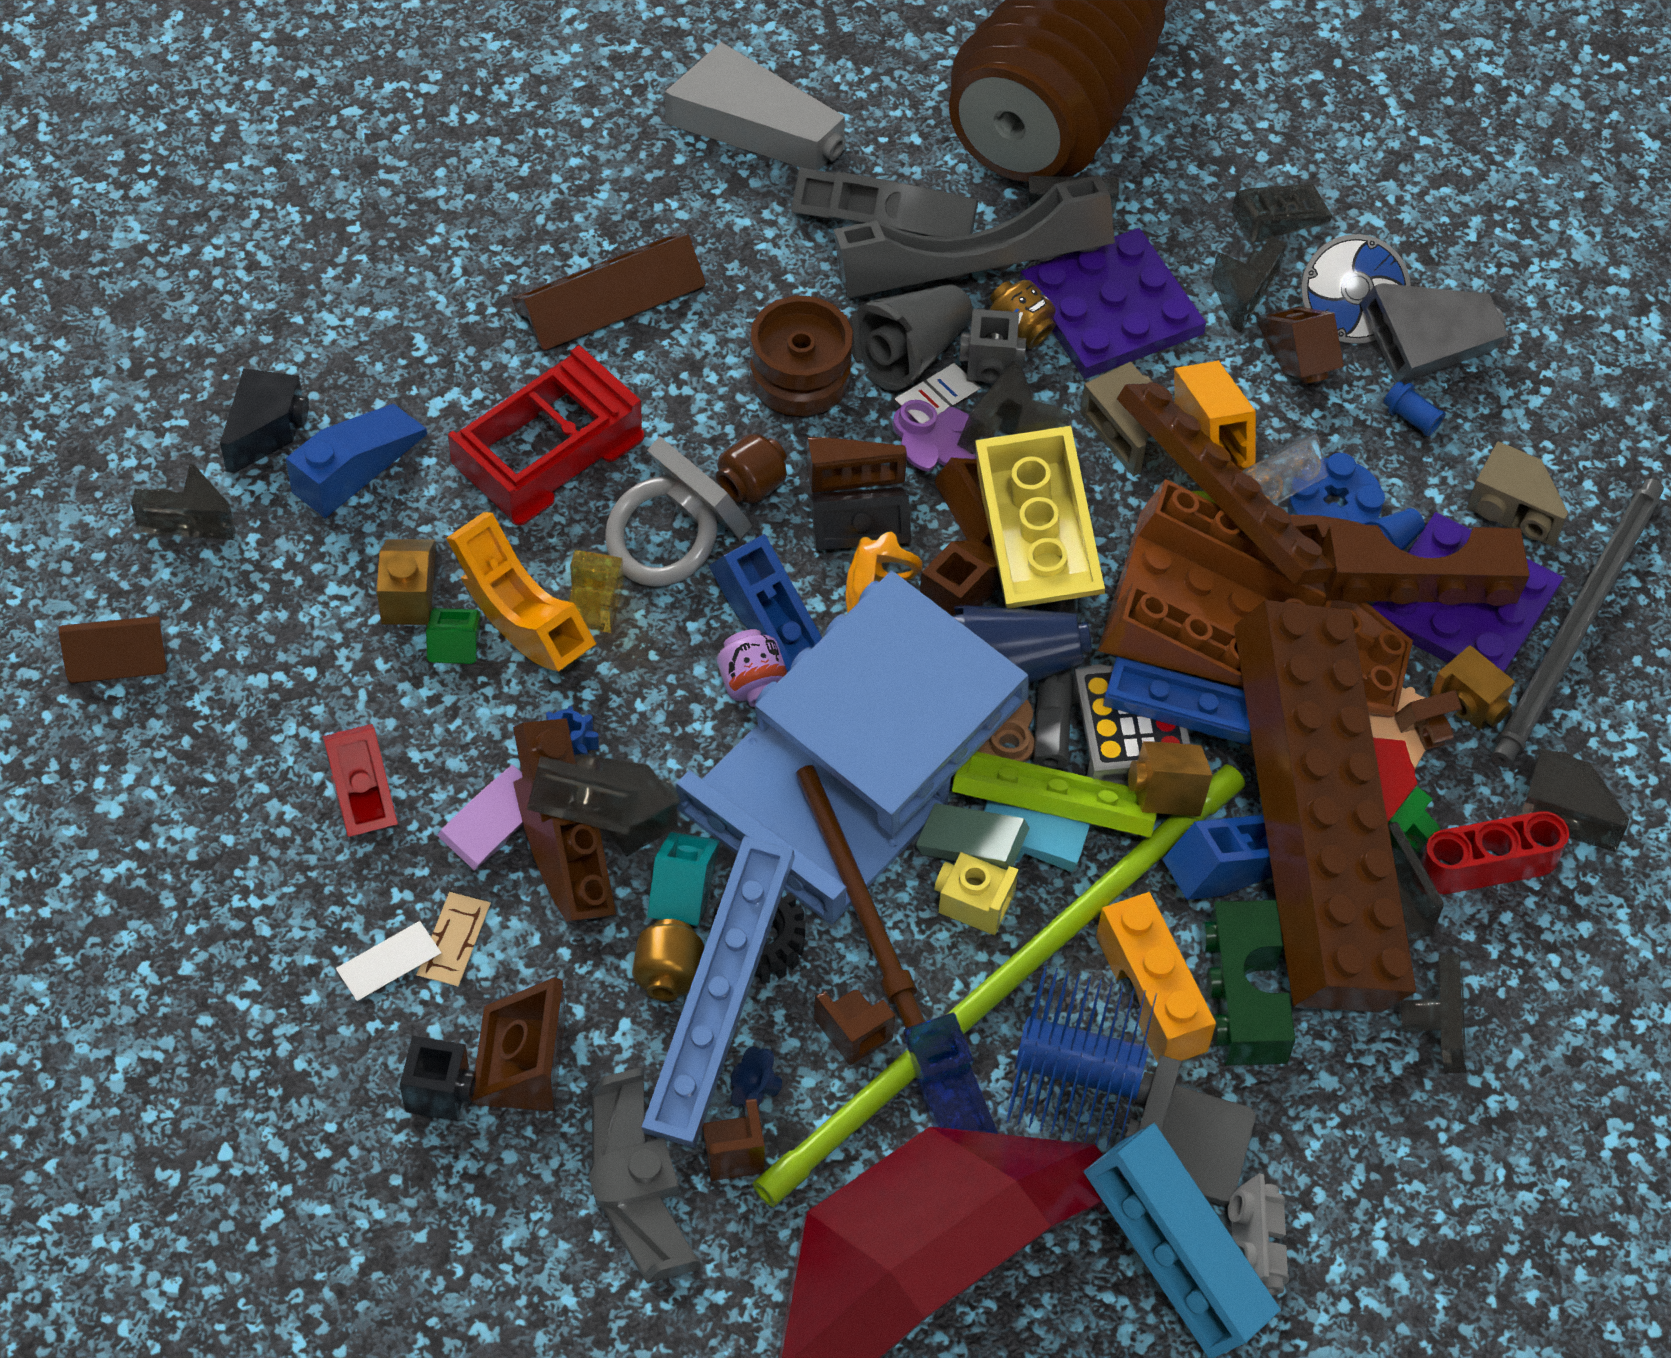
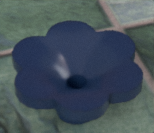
M751 1046L745 1051L742 1062L733 1069L731 1084L734 1088L731 1094V1102L734 1106L745 1108V1100L756 1098L757 1106L759 1107L764 1094L774 1097L780 1092L782 1079L774 1075L772 1069L774 1054L771 1050Z

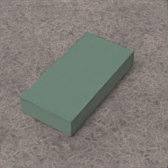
M934 803L916 846L921 855L957 861L960 852H963L1007 870L1009 866L1013 867L1030 828L1024 818Z

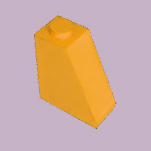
M1219 360L1174 368L1175 403L1185 413L1193 416L1200 422L1201 430L1214 443L1222 446L1230 453V460L1244 474L1255 479L1256 411Z

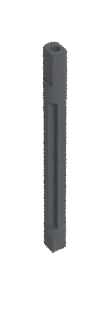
M1077 455V456H1078V461H1079V466H1080V471H1081V476H1082V480H1083L1084 490H1085V483H1084L1085 468H1084V466H1083V464H1082V461H1081L1079 455ZM1078 598L1044 603V611L1077 613ZM1074 667L1040 679L1038 682L1033 763L1035 765L1053 769L1066 767L1068 764Z

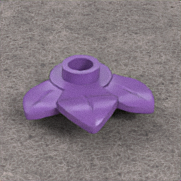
M922 400L907 401L895 412L892 422L893 429L902 438L901 445L906 447L907 460L918 469L929 472L933 470L937 462L945 466L951 457L975 459L971 446L962 435L974 424L975 419L969 414L949 406L945 411L937 415L936 409L931 404ZM907 411H922L930 420L925 423H919Z

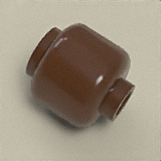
M750 433L720 454L717 462L718 471L716 472L718 485L735 502L743 501L748 504L760 502L785 482L787 476L785 465L786 453L776 440L772 438L766 439L761 435Z

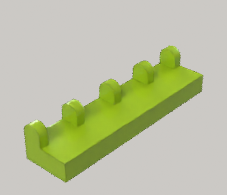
M978 751L955 773L952 792L1150 838L1152 837L1157 813L1141 811L1136 793L1131 791L1129 786Z

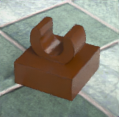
M1454 690L1410 702L1398 711L1395 717L1401 733L1419 728L1421 743L1425 750L1444 746L1445 741L1454 738L1448 719L1460 711L1462 707L1457 692Z

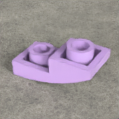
M513 764L477 794L437 835L473 870H476L507 843L511 835L523 826L513 784L514 781L522 778V772Z

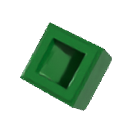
M432 609L426 629L428 661L432 663H475L478 652L481 611L475 609Z

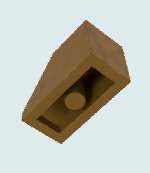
M387 539L380 549L376 592L382 625H428L432 611L436 554L435 540Z

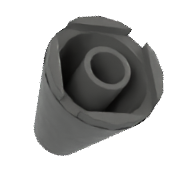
M944 285L866 302L849 319L853 330L852 355L856 362L861 359L870 370L865 375L871 382L881 388L898 391L914 383L971 323L973 313L971 300L959 287Z

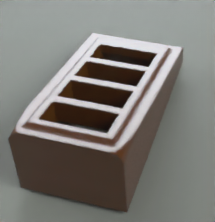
M829 437L807 438L806 466L811 492L816 493L905 482L907 451L904 445ZM883 463H889V466H885V465H881V464H883Z

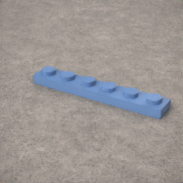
M746 836L743 837L643 1121L642 1130L644 1134L665 1138V1140L688 1147H696L795 859L794 849Z

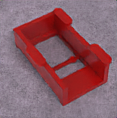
M578 345L570 351L569 357L457 433L454 430L450 432L448 440L451 463L501 509L514 525L521 526L552 506L555 502L553 491L600 458L607 462L616 461L644 440L641 400L584 348ZM566 393L595 418L594 421L580 431L576 430V425L573 422H567L550 406V404ZM543 410L562 428L564 435H570L571 437L516 474L488 447L502 437L510 436L536 418L539 412Z

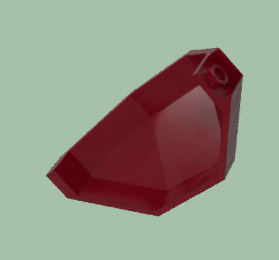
M928 1127L807 1211L799 1235L778 1358L884 1357L929 1316L1044 1233L1093 1208L1100 1215L1106 1213L1109 1209L1083 1172L1103 1154L1095 1144Z

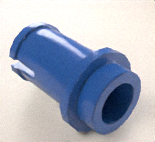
M1401 381L1397 382L1390 389L1383 402L1389 407L1388 413L1392 416L1396 413L1421 430L1425 436H1431L1441 425L1446 413L1417 394L1412 383L1405 385Z

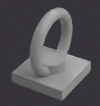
M659 436L647 451L667 476L644 480L627 490L612 508L605 532L607 551L615 567L628 579L642 585L655 587L672 585L685 580L706 562L716 541L717 521L739 540L752 527L751 523L723 488ZM667 495L689 517L698 522L697 537L690 551L679 561L663 567L645 566L636 561L627 550L624 537L626 524L634 510L643 502L657 496Z

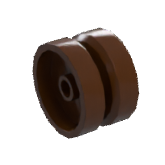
M794 295L775 300L763 308L752 323L750 337V382L755 395L769 408L794 416H810L826 412L841 402L850 387L853 330L847 316L834 304L813 296Z

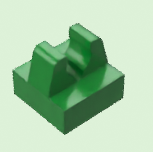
M1418 786L1411 791L1388 822L1391 845L1397 842L1414 854H1417L1425 844L1427 845L1428 839L1440 830L1439 825L1425 810L1432 801V798Z

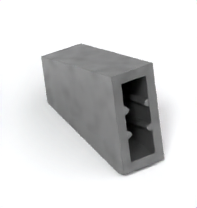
M1381 283L1375 285L1360 302L1396 383L1399 381L1406 382L1492 352L1508 336L1505 317L1502 311L1495 307L1490 294Z

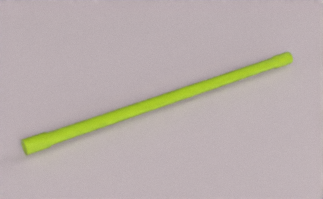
M1223 765L1212 776L1201 816L1172 814L1153 831L1151 838L1146 837L808 1138L794 1150L785 1153L753 1182V1187L759 1197L771 1207H775L808 1178L812 1169L1101 912L1102 907L1112 903L1167 854L1195 821H1203L1209 815L1215 814L1245 787V780L1241 773L1231 765Z

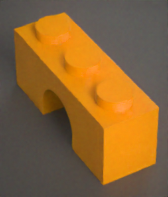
M1147 892L1102 907L1096 939L1116 980L1126 977L1130 978L1135 987L1140 1007L1146 990L1139 1020V1026L1144 1036L1157 993L1146 1039L1157 1063L1160 1055L1183 1061L1208 1052L1216 1021L1151 893Z

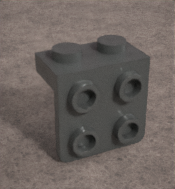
M1160 1055L1155 1074L1144 1071L1136 1103L1145 1105L1142 1120L1139 1121L1131 1118L1125 1138L1155 1122L1207 1201L1219 1205H1229L1230 1198L1238 1186L1256 1118L1255 1112L1248 1106L1175 1085L1181 1061Z

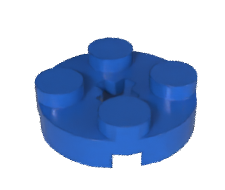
M1335 453L1329 458L1311 461L1295 473L1288 491V514L1335 517L1364 524L1379 518L1385 501V493L1374 475L1363 466L1356 464L1352 456L1345 453ZM1334 495L1342 498L1344 506L1341 507L1336 502L1326 503L1327 496Z

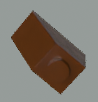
M1297 306L1257 317L1258 326L1283 374L1299 377L1302 383H1311L1329 378L1328 371L1344 367L1334 312Z

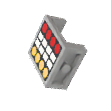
M1139 662V663H1143V664H1147V665H1150V666H1154V667H1158V668H1162V669H1165V670H1169V671L1175 672V670H1172V669H1168V668H1164V667H1160V666H1156V665H1152V664H1148V663H1144V662ZM1096 664L1083 669H1075L1072 683V704L1080 703L1090 755L1087 777L1129 786L1128 773L1130 764L1133 760L1138 761L1143 741L1190 744L1187 728L1103 706L1114 666Z

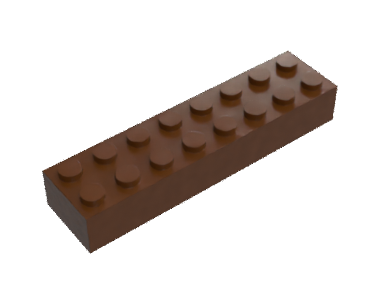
M1264 600L1235 624L1234 629L1293 1007L1383 1012L1417 991L1351 610Z

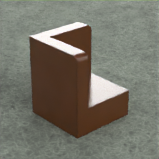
M852 990L834 1002L825 991L815 996L814 1020L850 1066L893 1039L895 1014L884 1000L871 1006L859 990Z
M756 1098L745 1100V1117L703 1124L702 1135L710 1181L764 1173L765 1144Z

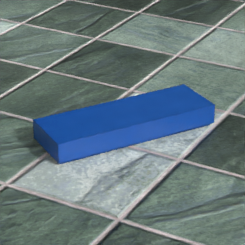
M1116 657L1103 706L1250 745L1252 738L1244 690Z

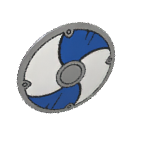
M1345 235L1327 242L1311 257L1302 278V300L1306 308L1335 313L1339 341L1352 344L1367 343L1376 340L1360 302L1375 285L1387 283L1411 286L1410 277L1402 258L1387 243L1368 235Z

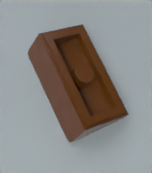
M951 457L937 475L935 484L966 539H978L990 547L992 546L978 478L977 459Z
M160 616L58 626L65 673L69 683L160 675L168 670L167 643Z

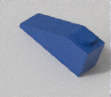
M393 403L321 429L286 457L291 491L322 517L327 518L427 435V428Z
M765 534L727 553L709 565L728 603L748 630L757 629L761 632V635L775 638L787 673L791 670L794 659L802 650L808 647L812 649L822 639Z
M1263 815L1195 821L1162 859L1172 874L1176 885L1187 900L1224 896L1273 876Z

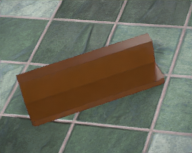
M673 233L511 298L517 314L528 316L539 347L547 350L704 287L706 281L689 234Z

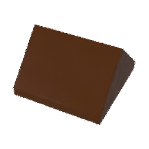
M554 977L484 1006L475 1066L476 1085L472 1103L478 1106L554 1111L566 1020L562 980Z

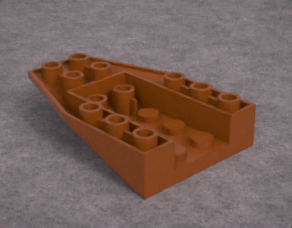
M1165 479L1140 512L1097 651L1243 687L1234 625L1264 600L1351 610L1368 712L1393 717L1398 709L1413 640L1366 601L1348 603L1346 601L1326 600L1324 583L1294 585L1217 504Z

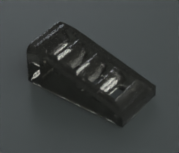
M1314 184L1240 190L1235 193L1232 213L1250 244L1327 223L1332 218V214ZM1308 200L1313 209L1307 210L1302 201ZM1293 204L1296 210L1292 211L1289 205ZM1275 208H1279L1281 212H1276Z

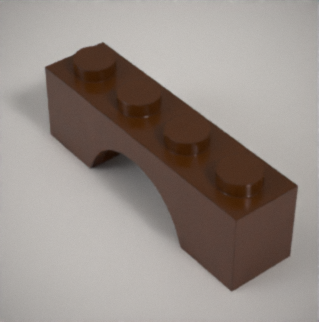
M1330 524L1321 546L1322 555L1335 567L1324 583L1326 600L1346 601L1348 603L1389 601L1397 604L1441 602L1445 605L1489 603L1494 606L1518 603L1530 577L1521 528L1473 527L1467 543L1460 550L1439 558L1419 557L1399 549L1386 538L1378 525Z

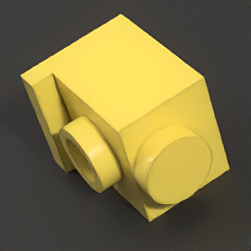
M960 852L955 865L945 862L938 874L934 887L935 891L940 892L938 913L995 936L1014 898L1019 869L1009 866L1005 870Z

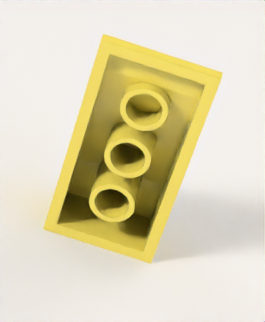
M1071 426L975 440L978 478L1006 608L1105 594L1103 576Z

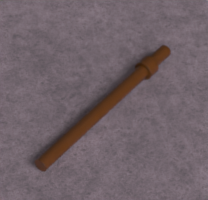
M813 765L804 766L796 772V776L843 884L847 886L846 892L884 977L880 984L890 1004L896 1005L909 1037L920 1036L928 1030V1026L914 996L917 993L916 985L909 970L902 969Z

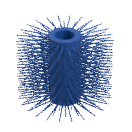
M1045 966L1036 993L1034 1007H1032L1031 1017H1027L1017 1054L1015 1069H1018L1009 1103L1007 1123L1014 1108L1023 1071L1029 1073L1019 1112L1018 1126L1023 1117L1033 1074L1040 1075L1035 1092L1029 1128L1033 1122L1044 1078H1051L1040 1132L1048 1111L1055 1079L1061 1080L1062 1085L1051 1134L1057 1121L1066 1082L1073 1084L1062 1137L1064 1136L1077 1085L1085 1087L1073 1140L1079 1126L1088 1088L1096 1089L1085 1141L1089 1132L1099 1090L1107 1092L1095 1145H1097L1109 1095L1110 1093L1119 1095L1107 1142V1149L1120 1097L1130 1098L1120 1141L1122 1140L1131 1100L1137 1099L1149 1050L1145 1043L1157 993L1143 1045L1134 1043L1146 990L1143 995L1132 1042L1124 1041L1123 1038L1135 987L1130 999L1121 1039L1112 1038L1124 985H1122L1108 1037L1101 1035L1113 982L1110 985L1098 1034L1090 1031L1102 979L1097 989L1087 1031L1079 1029L1091 976L1085 989L1076 1028L1069 1027L1080 973L1072 993L1065 1025L1058 1024L1069 970L1063 982L1053 1022L1047 1021L1053 999L1058 968H1056L1043 1018H1036L1046 977L1047 967Z

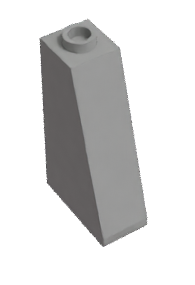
M720 42L665 91L666 122L668 124L801 168L819 170L829 160L833 161L838 158L845 147V116L723 42Z

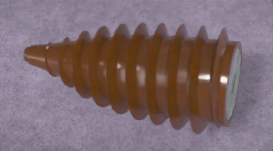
M1168 0L1003 1L996 7L991 16L978 26L975 33L963 43L953 61L949 114L952 126L960 142L983 166L1013 180L1032 182L1044 179H1062L1074 176L1084 170L1093 161L1097 150L1105 143L1111 129L1115 127L1122 117L1125 107L1132 101L1137 86L1142 82L1147 73L1148 64L1154 57L1158 46V37L1164 28L1165 8Z

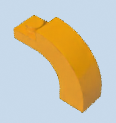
M481 513L446 538L465 572L461 580L474 601L495 628L528 659L544 668L560 671L596 645L575 603L559 600L549 595L528 574L517 558L493 513Z

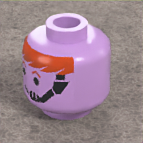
M757 629L745 630L727 638L723 643L724 648L717 656V664L729 697L736 701H748L751 707H755L759 694L769 683L773 681L778 683L787 674L777 641L771 636L761 635V632Z

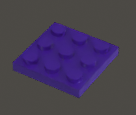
M1140 228L1115 236V243L1101 246L1098 250L1092 252L1074 251L1021 271L1020 281H1032L1056 308L1053 318L1056 326L1052 332L1084 379L1203 335L1205 332L1206 321Z
M1435 512L1408 553L1424 558H1439L1451 555L1467 543L1472 530ZM1527 559L1530 577L1517 604L1494 606L1489 603L1445 605L1441 602L1397 604L1389 601H1375L1372 607L1413 640L1412 645L1449 663L1471 645L1506 674L1559 591L1564 577Z

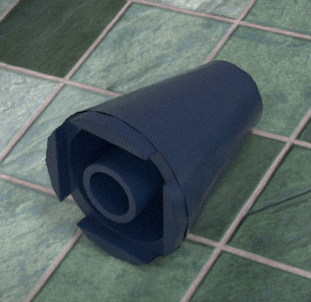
M973 605L954 606L956 613L954 618L1027 673L1028 684L1084 663L1083 653L1092 651L1088 622L1079 623L1077 613Z

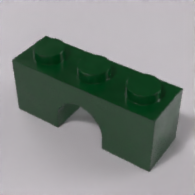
M1277 900L1215 901L1210 921H1203L1201 927L1202 949L1204 953H1211L1213 967L1207 970V993L1209 999H1217L1218 1014L1213 1015L1216 1021L1213 1033L1214 1045L1223 1047L1225 1066L1288 1064L1295 1043L1289 993H1267L1260 991L1251 985L1246 978V975L1251 972L1276 970L1283 947Z

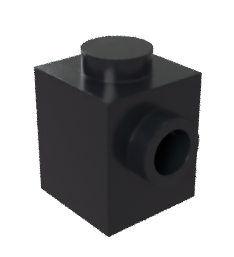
M412 1035L400 1081L405 1112L458 1121L462 1102L471 1103L476 1085V1071L469 1070L466 1044Z

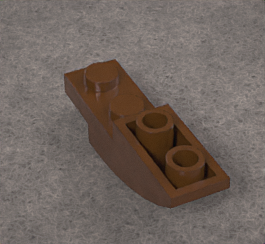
M567 718L524 722L513 727L522 778L513 782L518 807L534 859L554 903L566 922L616 915L597 814L585 813Z

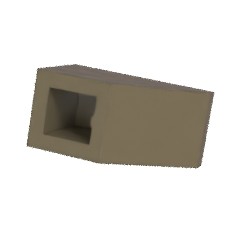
M1498 441L1476 479L1467 509L1480 514L1487 520L1496 521L1510 528H1521V532L1528 538L1539 540L1555 547L1568 511L1543 461Z

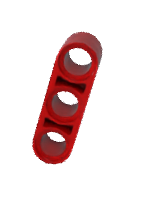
M1547 811L1437 831L1428 839L1417 870L1418 879L1430 892L1451 894L1545 876L1557 867L1569 839V828L1561 817ZM1535 841L1542 842L1548 847L1541 846L1537 844ZM1486 850L1494 851L1498 853L1500 856L1490 854ZM1437 859L1446 860L1452 865L1443 864Z

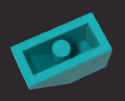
M675 832L668 834L655 856L647 913L648 918L660 920L675 919L683 921L690 926H699L707 907L720 840Z

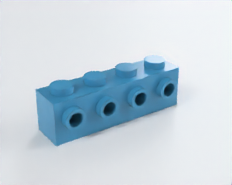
M1155 1122L1117 1143L1083 1171L1208 1358H1215L1247 1343L1281 1311Z

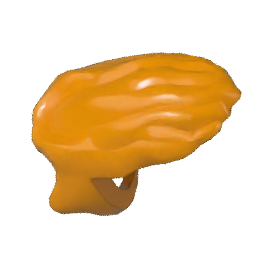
M893 532L882 534L878 540H871L869 537H863L859 540L847 574L845 591L847 613L858 604L860 595L871 582H880L889 573L883 569L882 563L894 562L909 566L912 569L911 571L896 573L906 581L914 578L922 571V560L917 555L902 549Z

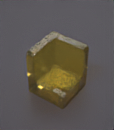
M575 550L570 565L572 589L568 602L575 603L588 629L611 633L624 587L623 558Z

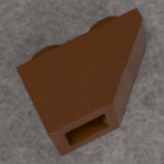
M973 539L951 541L921 572L920 592L954 617L956 615L954 606H982L1001 586L994 550L980 540Z

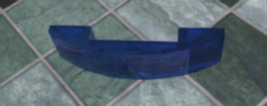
M953 1012L905 1028L904 1036L934 1127L998 1134L971 1066L974 1059L955 1013Z

